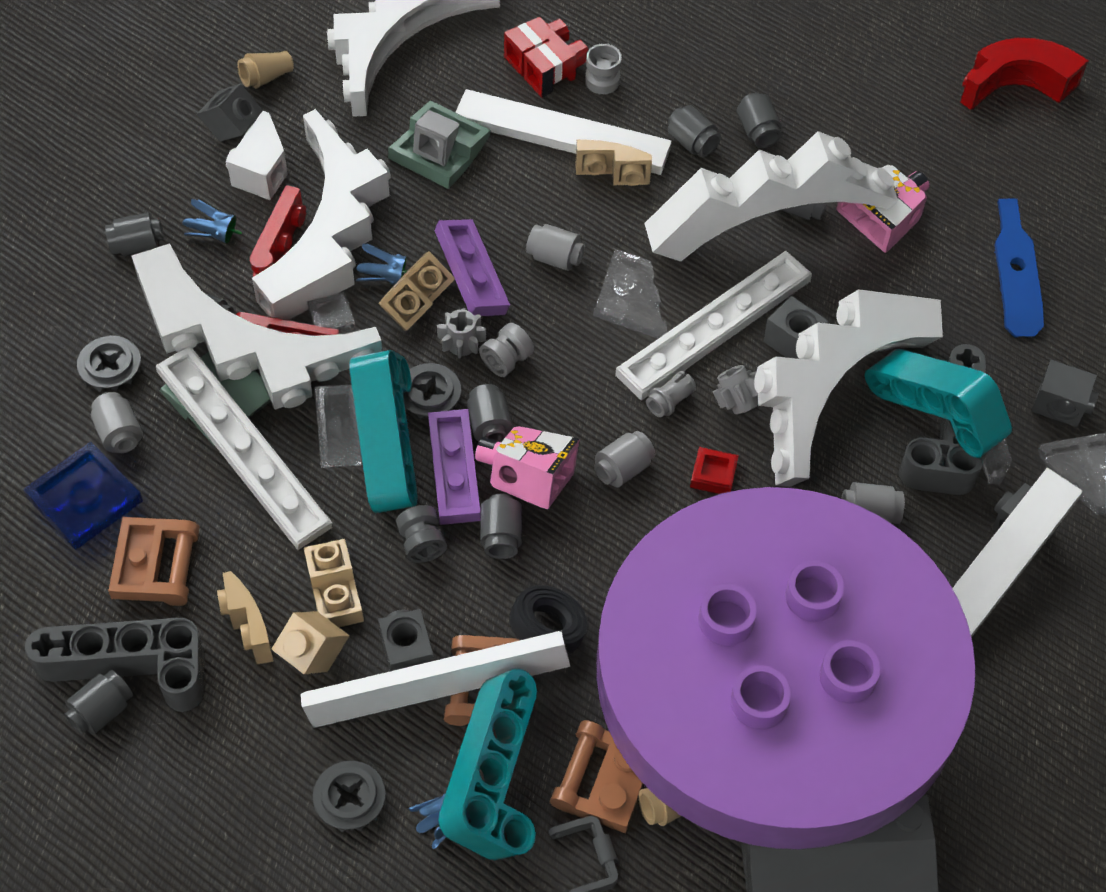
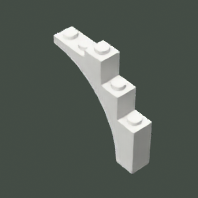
M375 0V2H369V13L334 14V29H327L329 51L335 50L337 65H343V75L350 77V80H343L344 102H351L352 117L367 116L369 93L375 77L387 58L405 40L423 28L445 18L474 10L500 8V0Z
M316 109L303 115L306 140L319 158L325 175L321 203L311 225L297 244L275 264L252 278L256 301L267 316L272 318L290 320L355 285L353 268L356 267V263L350 251L372 240L371 223L374 219L369 207L390 196L388 180L391 178V174L382 159L377 160L368 149L357 154L350 143L342 141L334 124L330 120L325 121Z
M818 131L788 160L782 156H775L758 150L730 178L723 174H717L700 168L645 222V227L653 253L682 261L701 245L722 232L752 218L785 208L812 203L848 202L868 204L889 210L898 202L893 187L894 180L885 169L873 167L855 157L851 158V149L843 139L839 137L834 138Z
M170 244L132 255L137 277L166 354L174 351L179 352L188 347L194 348L198 343L205 341L220 381L226 379L239 380L248 376L252 371L259 369L274 410L281 407L293 408L304 403L307 398L312 397V381H327L337 376L339 372L350 369L349 364L352 357L382 352V342L376 327L347 334L310 336L279 332L250 323L225 310L201 291L182 268Z
M858 289L839 301L836 315L839 325L816 323L799 333L796 343V354L799 359L776 356L757 367L754 387L756 392H758V406L773 407L770 428L774 433V452L771 466L775 473V486L791 487L809 479L811 445L819 415L830 392L847 370L870 353L892 348H923L943 337L941 300Z

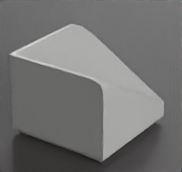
M428 110L415 123L413 153L445 166L458 133L459 123Z

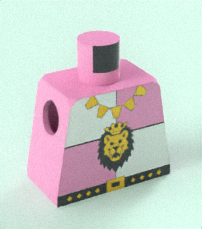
M892 165L882 167L892 176L894 180L893 187L898 198V202L889 210L868 204L838 202L836 210L886 253L922 216L927 199L925 191L929 189V181L920 171H915L906 177Z
M518 426L514 427L502 442L482 437L477 445L475 459L492 465L490 483L494 488L541 508L549 509L574 474L579 439Z

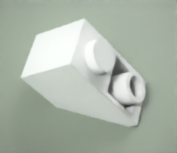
M262 111L257 120L245 132L244 138L237 148H233L229 152L226 167L229 171L231 186L271 200L288 173L284 149L269 113Z

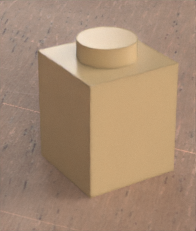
M318 611L293 612L273 645L272 650L303 674L328 672L349 635Z

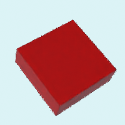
M699 447L690 488L717 494L731 492L739 455Z

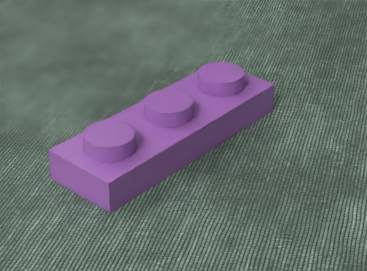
M473 219L439 220L434 231L468 311L474 316L477 314L481 316L505 315L510 303Z
M468 409L429 412L428 421L439 523L444 525L480 521L481 511Z

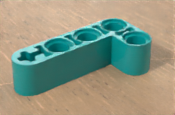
M895 349L865 371L864 376L868 387L879 398L950 420L959 445L974 458L983 456L1012 432L1011 422L1000 390L995 381L982 371L902 349Z
M393 350L352 357L349 364L366 492L370 508L376 514L414 507L417 505V487L403 393L410 392L412 389L408 363L403 356Z
M522 669L510 670L489 678L482 684L439 813L440 829L447 838L491 860H499L527 853L535 842V828L530 818L504 804L537 695L536 683L533 677ZM493 728L496 731L497 739L494 735ZM480 769L483 772L484 781L480 776ZM466 810L468 811V813H469V815H470V819H471L470 824H469V822H468V820H467V817H466ZM504 831H505L506 834H507V839H508L507 842H506L505 837H504Z

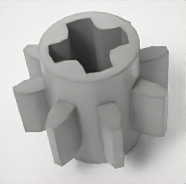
M462 308L452 313H445V324L437 325V337L442 339L443 352L450 350L451 353L461 358L471 353H478V342L486 341V328L481 326L480 314L474 316L471 312Z
M738 365L721 373L717 377L720 383L717 385L718 389L713 391L720 408L732 409L734 414H741L755 408L758 405V392H756L754 387L757 371H747L744 365Z

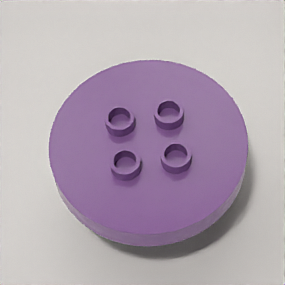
M764 487L722 493L681 509L651 530L629 553L609 588L602 610L597 649V685L605 722L615 745L628 766L659 800L684 818L725 838L769 848L807 849L848 842L872 833L894 821L910 809L929 790L941 774L966 724L974 693L975 659L968 622L956 594L935 562L905 533L882 517L838 497L795 488Z

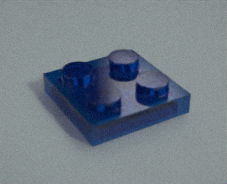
M92 442L86 444L23 489L26 498L75 550L143 502L141 493Z

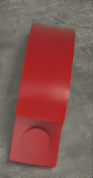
M1011 38L1001 40L986 46L977 53L973 69L963 80L962 86L964 91L960 103L972 110L994 90L1002 86L1014 84L1035 88L1057 103H1060L1080 85L1089 60L1063 45L1043 39Z

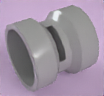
M598 44L591 47L587 52L585 84L594 93L609 94L617 90L620 85L619 70L621 68L622 54L615 46Z
M515 323L505 325L498 332L496 339H489L479 348L480 356L485 365L500 377L507 376L514 370L517 361H524L534 352L531 338Z

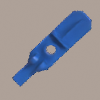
M1017 198L998 199L1001 233L994 244V253H996L1000 292L1003 301L1004 328L1013 337H1034L1044 327L1043 302L1034 243L1022 229ZM1011 264L1019 265L1022 270H1014Z

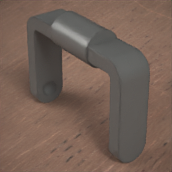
M587 816L548 830L550 838L556 839L591 828L594 836L592 840L601 867L605 868L608 878L574 888L569 892H604L613 889L617 885L618 872L615 864L618 862V858L610 835L604 834L601 823L595 816Z

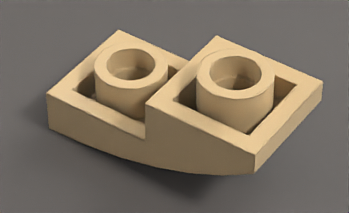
M577 139L576 175L612 174L613 185H650L651 154L619 143Z
M428 251L400 278L378 304L404 331H407L433 305L432 302L455 278Z
M345 539L304 547L317 611L337 627L364 622Z
M231 571L224 572L225 589L217 590L221 615H230L233 630L241 629L244 650L253 649L257 665L273 662L266 627L255 600L239 578Z

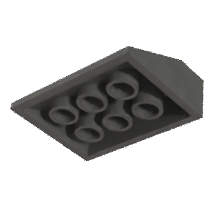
M923 795L910 809L889 824L848 842L807 849L769 848L741 842L747 892H939L936 843L928 795Z

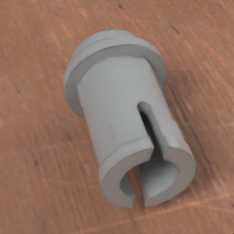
M679 371L661 388H653L649 392V397L646 400L648 409L657 417L670 416L675 411V406L696 390V383L689 374L685 375L684 371Z

